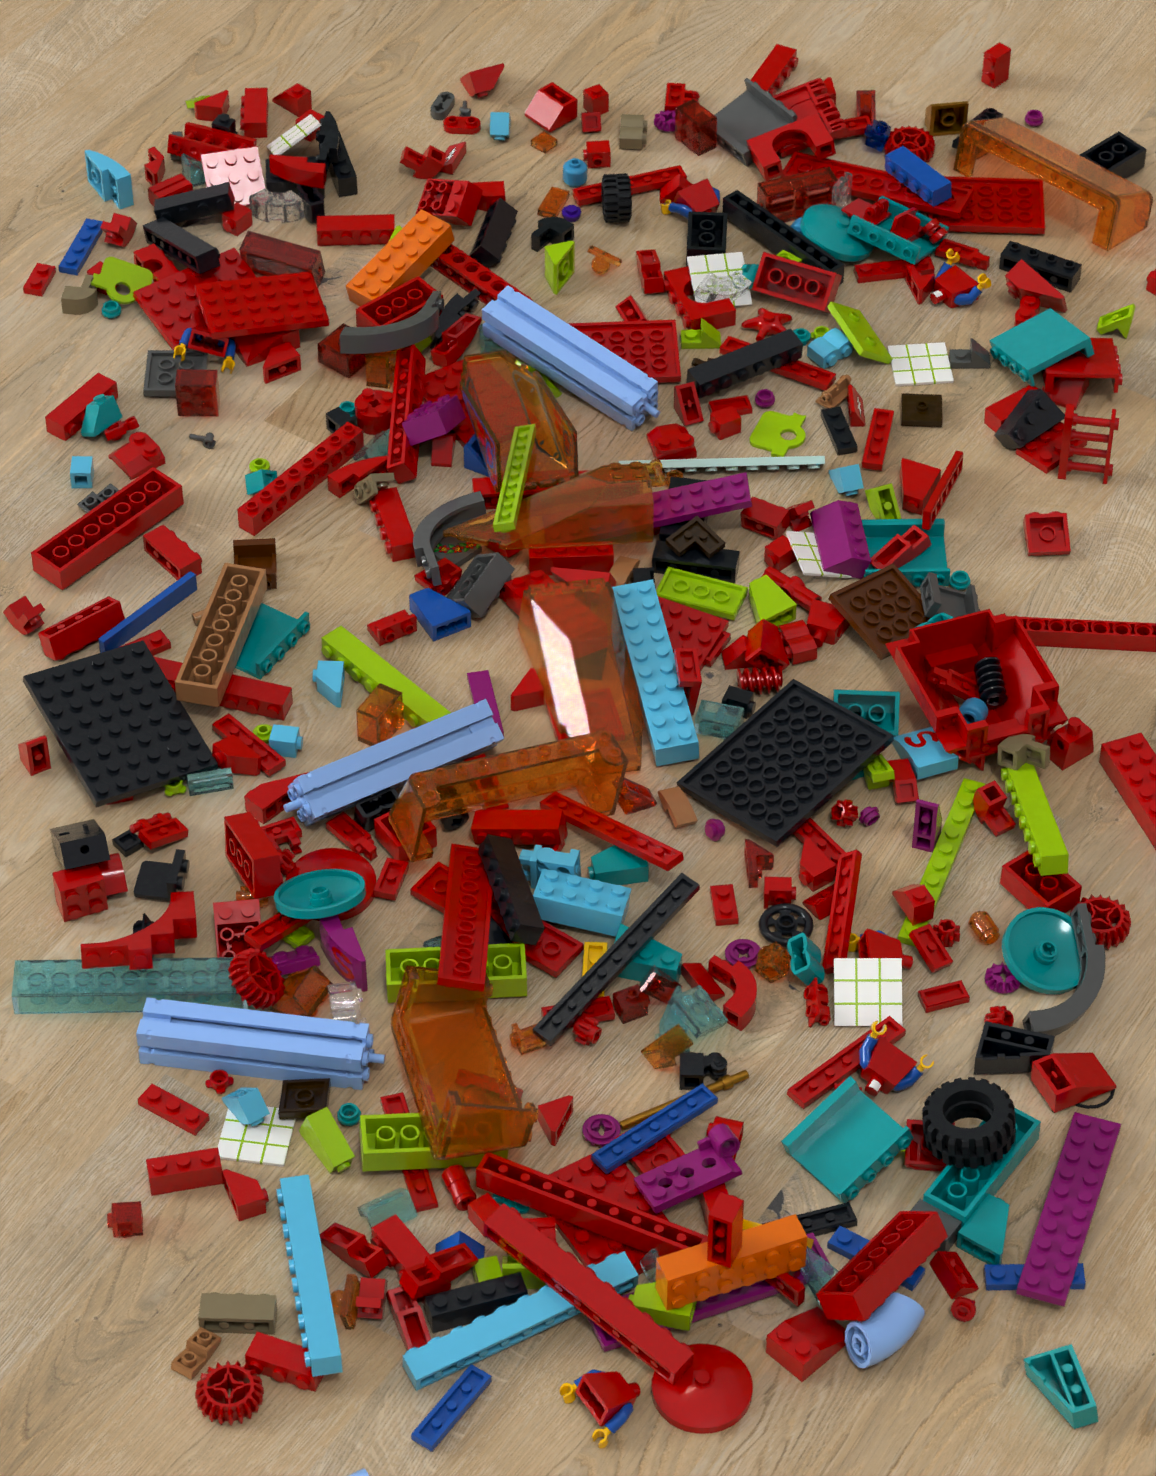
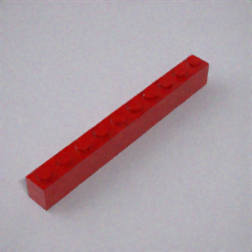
M486 1152L476 1168V1187L657 1257L708 1242V1236L490 1152Z
M503 1203L484 1222L483 1234L669 1383L674 1385L692 1366L694 1353L686 1343H680L667 1328H661L648 1313L638 1310L629 1298L619 1295L609 1282H603L590 1267H584L571 1252H565L552 1237H546L533 1222H527L522 1218L517 1209L510 1208Z

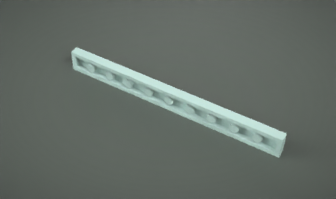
M825 456L618 461V468L637 467V469H643V473H654L656 468H664V472H676V468H684L685 472L697 471V467H705V471H717V467H726V471L738 470V466H746V470H759L758 466H767V470L779 469V465H787V469H800V465H808V469L820 468V464H825Z

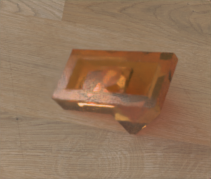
M677 1024L642 1049L641 1053L654 1069L672 1067L677 1065L675 1057L694 1043L681 1025Z

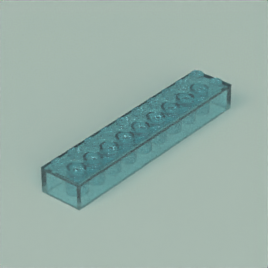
M234 957L152 958L153 969L129 970V966L82 969V959L15 960L12 987L14 1014L143 1012L147 997L156 998L157 1000L165 999L248 1009V1004L246 1000H241L240 994H236L237 990L231 986L233 982L229 979L230 973L228 968Z

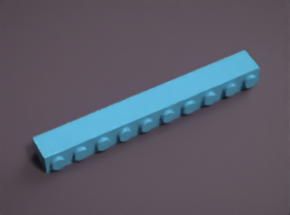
M309 1174L280 1178L281 1189H276L278 1204L283 1203L279 1210L281 1221H286V1224H282L284 1239L289 1238L285 1245L287 1257L292 1256L288 1263L290 1275L295 1274V1277L291 1278L293 1293L298 1292L299 1295L294 1296L296 1311H301L302 1313L298 1315L299 1329L305 1330V1333H301L302 1347L308 1348V1352H304L306 1367H311L312 1377L343 1372L341 1351Z
M625 1251L619 1254H611L604 1261L596 1265L590 1264L587 1266L603 1282H609L619 1295L638 1285L639 1275ZM545 1285L538 1292L530 1296L524 1295L509 1306H500L494 1313L486 1317L484 1315L479 1316L469 1325L464 1327L458 1326L451 1330L449 1334L443 1337H435L420 1348L414 1347L409 1349L403 1355L402 1366L417 1391L582 1312L548 1285Z

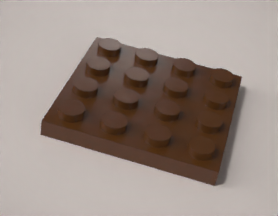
M894 563L831 593L828 598L880 660L891 656L885 645L886 643L909 638V629L928 622L930 619L924 616L921 594Z

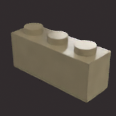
M201 1293L198 1317L199 1327L212 1333L256 1334L260 1332L275 1335L277 1319L276 1295Z

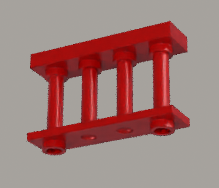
M187 122L185 124L184 137L169 134L167 153L201 161L200 156L202 154L255 147L257 139Z
M1066 404L1057 479L1066 480L1067 471L1077 470L1104 473L1103 484H1107L1108 476H1112L1114 465L1110 464L1114 430L1118 431L1120 419L1115 418L1116 409H1112L1111 419L1078 416V413H1074L1075 405ZM1082 424L1109 427L1110 430L1109 435L1076 431V429H1072V426ZM1077 439L1108 443L1107 450L1075 447L1074 444H1070V441ZM1081 455L1106 458L1105 465L1072 462V459H1068V457Z

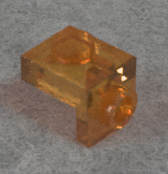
M517 1023L512 1024V1033L509 1034L510 1041L513 1047L518 1048L521 1055L547 1046V1043L533 1034V1028L537 1024L520 1029Z

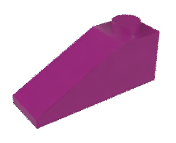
M917 799L912 848L933 853L941 834L942 826L939 804Z

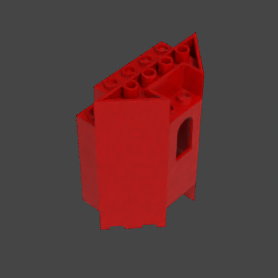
M987 609L909 629V638L885 644L945 751L958 755L959 759L969 764L977 765L982 771H984L985 756L998 753V745L1006 738L1019 734H1029L1035 736V742L1043 744L1052 735L1051 730L1057 725H1063L1068 720L1058 703L1059 684L1017 615L1008 618L1005 613L994 616L992 611ZM986 657H997L1001 662V673L1004 677V687L1008 699L1003 705L987 706L988 717L986 720L967 724L953 694L940 688L938 684L935 685L927 680L928 672L936 666L944 670L950 668L977 682L974 665Z

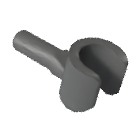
M463 101V105L460 107L461 117L471 116V109L467 108V101Z
M207 433L205 436L189 435L190 439L202 441L203 446L207 449H213L216 441L213 440V433Z

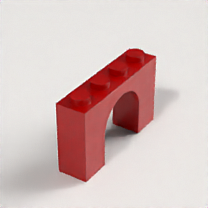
M817 113L746 140L751 158L765 181L783 175L781 160L776 153L786 145L794 143L807 145L811 148L818 161L836 154L834 140Z
M688 266L664 271V292L668 293L669 301L671 304H674L676 314L682 318L684 328L688 330H701V318L715 329L736 325V309L730 298L708 303H700L688 298V296L694 294Z

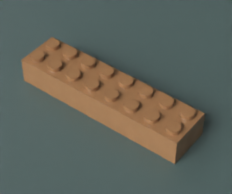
M224 563L175 680L176 698L178 701L213 707L220 706L267 590L266 569Z

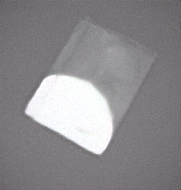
M845 172L844 177L841 176L833 186L832 205L844 208L851 203L852 173Z

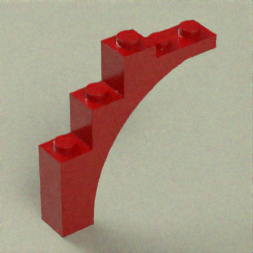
M194 891L171 892L170 904L165 913L153 924L134 934L108 942L81 944L82 969L129 966V970L153 969L152 955L175 953L174 939L197 938Z

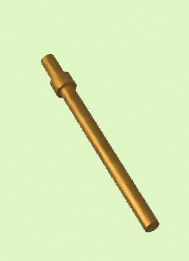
M747 1070L731 1076L727 1074L720 1077L719 1081L706 1087L712 1093L720 1090L726 1091L733 1088L734 1084L749 1079V1074ZM680 1097L620 1121L621 1130L623 1131L638 1125Z

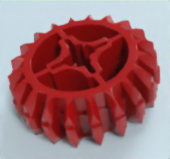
M901 126L900 129L894 128V131H889V135L886 136L884 143L885 154L904 146L925 163L930 162L935 152L933 136L930 135L929 131H924V128L918 129L917 126Z
M1091 894L1089 899L1083 897L1081 902L1076 901L1072 910L1077 903H1086L1087 910L1091 913V928L1096 936L1095 945H1104L1109 950L1111 945L1117 947L1119 942L1124 943L1131 927L1130 914L1126 910L1125 904L1119 905L1118 899L1112 901L1110 896L1102 898L1101 894L1097 898Z
M258 948L245 949L243 952L241 951L236 954V957L230 962L228 971L230 973L229 979L233 982L231 986L235 987L237 990L236 994H240L242 1001H247L248 1006L253 1005L255 1009L261 1008L264 1010L274 1006L284 995L283 991L286 987L283 984L285 979L281 977L282 971L278 970L277 964H274L272 957H267L265 951L260 952Z
M227 1360L226 1365L223 1366L217 1362L216 1368L208 1367L207 1374L202 1373L200 1381H197L195 1398L199 1410H202L204 1417L209 1416L211 1422L218 1419L220 1425L228 1421L232 1426L236 1420L242 1424L244 1417L251 1419L252 1412L258 1413L259 1405H262L264 1387L262 1386V1379L260 1376H257L255 1369L250 1370L248 1364L241 1367L239 1361L231 1365Z

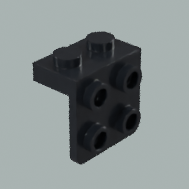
M176 849L172 863L143 861L134 887V896L170 901L171 892L183 890L185 874L188 873L190 861L186 860L185 850Z

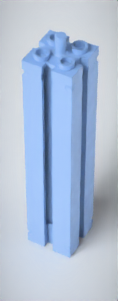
M507 285L497 295L498 299L496 301L491 300L482 309V320L485 321L482 327L485 337L491 338L493 342L621 425L624 424L630 431L643 424L645 415L648 416L650 414L655 418L659 416L660 411L657 410V380L652 377L649 378L643 371L521 293L515 292L510 286Z
M484 699L476 704L469 705L296 777L288 786L289 790H287L291 802L284 804L283 807L286 813L299 808L297 816L300 822H304L307 827L315 822L353 808L361 799L375 796L384 789L395 788L396 790L429 776L430 772L446 769L464 761V759L491 750L504 740V736L498 723H495L492 718L493 713L487 700Z
M147 997L143 1008V1018L140 1019L136 1032L137 1045L140 1046L138 1051L140 1063H153L157 1066L207 1072L224 1070L232 1075L281 1081L330 1078L331 1087H352L356 1090H363L364 1081H368L370 1076L369 1063H385V1055L376 1054L374 1049H371L374 1035L370 1034V1026L367 1023L355 1024L350 1021L165 999L157 1000L156 998Z

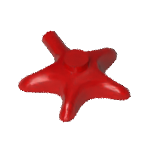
M759 308L758 313L760 316L744 321L741 326L743 328L759 330L756 336V341L758 342L763 340L766 335L771 336L787 330L782 324L791 321L792 316L789 314L773 313L764 308Z

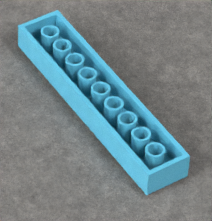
M653 579L611 587L612 605L656 767L699 759L697 734L684 688L679 687L674 653Z

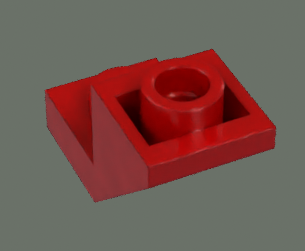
M908 758L888 760L887 762L894 770L895 779L889 780V783H893L895 804L917 801L919 799L917 780Z

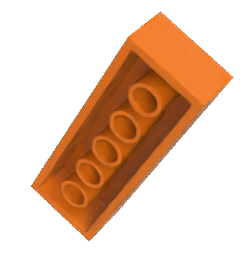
M421 209L346 285L349 300L358 306H362L407 281L420 276L455 241L451 225Z
M796 1214L743 1230L742 1247L731 1268L707 1260L708 1242L656 1258V1290L668 1311L674 1308H682L696 1301H704L721 1293H728L733 1289L751 1286L755 1282L772 1279L786 1272L797 1271L806 1265L807 1235Z

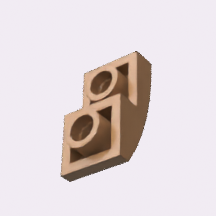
M619 556L609 571L616 581V586L628 584L629 580H632L633 568H638L640 560Z
M679 786L658 791L664 811H669L675 829L696 824L698 820L695 812Z
M200 1327L187 1340L186 1348L171 1362V1369L192 1380L211 1358L219 1346L222 1337Z

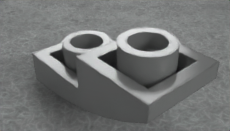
M110 483L98 494L92 491L77 505L84 512L88 513L119 490Z

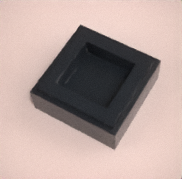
M130 829L112 839L113 845L125 857L144 847V843L135 833H131Z

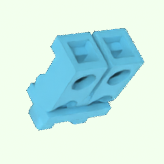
M536 844L533 851L522 849L520 853V863L522 864L526 879L531 881V888L533 889L537 886L543 868L581 877L580 850L571 849L570 853L554 851L549 847L542 848V845Z

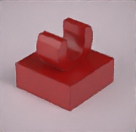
M600 111L581 112L582 132L601 131Z

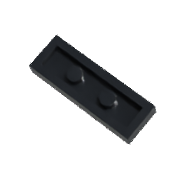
M841 407L821 409L820 416L837 456L856 453L858 446Z

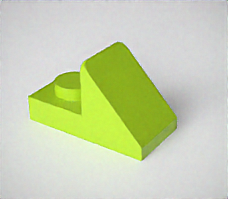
M1134 303L1100 316L1097 331L1100 335L1113 332L1118 328L1126 339L1136 307Z
M702 318L701 330H681V349H720V332Z
M879 754L863 769L869 790L889 786V780L895 779L894 770L882 754Z

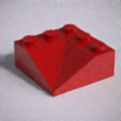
M299 329L230 337L236 343V354L246 367L265 361L271 348L288 341L295 349L300 348Z

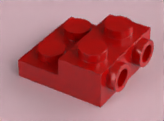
M1053 511L1049 514H1040L1039 512L1025 514L1023 526L1028 556L1070 554L1067 513Z

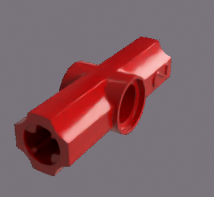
M771 566L766 568L762 575H767L795 603L810 611L813 599L822 601V597L806 588L804 582L798 576L790 578Z

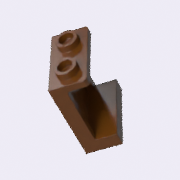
M275 538L233 540L234 564L266 569L267 589H277Z

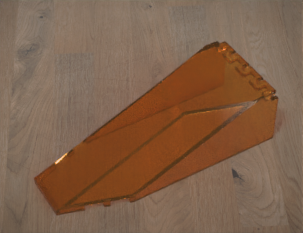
M604 578L589 579L588 584L586 580L568 581V586H566L565 582L548 583L547 588L544 584L529 585L528 590L523 592L518 631L532 666L536 670L543 686L544 696L560 734L566 733L571 739V746L573 748L578 747L585 754L584 760L598 775L640 771L643 716L614 591L610 582H605Z

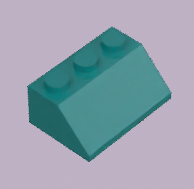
M833 689L834 702L893 734V736H898L900 692Z

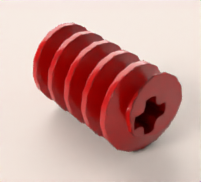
M781 665L778 666L777 672L774 666H770L768 672L763 666L760 673L756 667H753L751 674L748 668H744L742 674L740 669L737 668L738 688L749 689L751 692H754L755 688H757L759 694H762L763 688H766L768 694H770L772 687H774L778 693L783 684Z

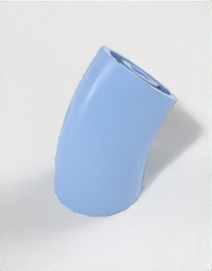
M892 1292L885 1299V1303L879 1306L869 1319L862 1322L857 1320L850 1322L845 1330V1344L853 1363L859 1368H867L889 1358L912 1337L924 1318L925 1311L922 1306L905 1295Z

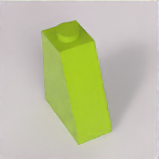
M764 575L749 583V601L756 624L765 619L779 626L796 619L797 604L771 578Z
M328 1107L307 1116L299 1132L328 1172L331 1174L337 1170L338 1173H341L350 1168V1163L355 1155Z
M656 1282L636 1285L634 1295L630 1294L629 1299L638 1310L648 1313L657 1325L690 1331L697 1301L687 1304L682 1308H674L667 1311L656 1290Z

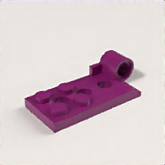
M718 1124L710 1130L708 1137L697 1141L698 1149L634 1178L635 1186L655 1214L742 1175V1170L731 1157L739 1150L740 1141L728 1125ZM710 1164L714 1165V1166L711 1167V1168H705V1166H707V1165H710ZM688 1174H692V1175H693V1176H691V1177H689V1178L684 1177L685 1175H688ZM666 1184H670V1185H671L670 1187H667V1188L663 1187V1185H666Z

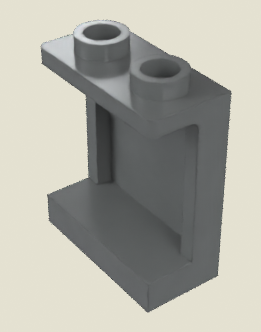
M931 572L927 574L920 585L925 617L931 618L944 612L955 618L980 611L975 585L970 584L964 592L938 584L937 574Z

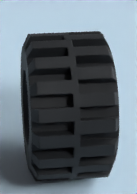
M604 174L601 191L605 222H629L632 216V197L628 174Z

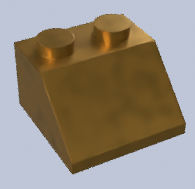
M968 101L930 104L926 107L925 125L930 135H955L966 131Z

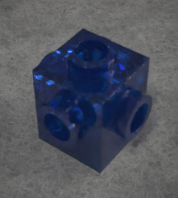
M874 119L872 124H868L865 128L864 135L866 137L864 144L882 152L890 136L891 126L884 121Z

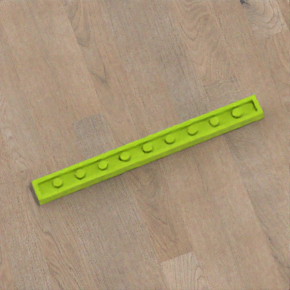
M535 424L516 426L514 429L493 522L494 532L507 533L516 529L536 436Z
M966 778L963 779L921 879L920 885H925L935 900L934 911L975 814L973 805L974 794L985 783ZM906 916L898 934V940L903 944L915 947L909 937L910 932L929 924L931 920L912 925Z

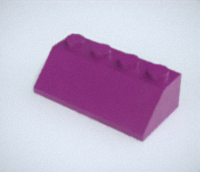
M837 500L811 511L810 517L823 571L862 579L865 569L871 563V558L858 504Z

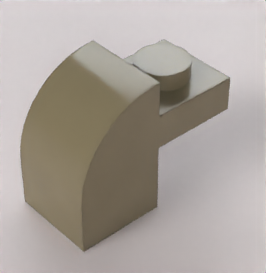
M85 275L81 287L65 286L61 297L64 314H86L97 307V287L90 285L93 275Z
M1019 734L1010 736L998 745V765L1016 771L1025 763L1043 769L1049 766L1050 746L1035 742L1034 735Z

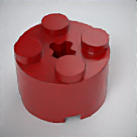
M365 388L356 398L355 416L357 417V425L363 430V433L381 435L382 431L387 429L388 432L390 431L392 392Z

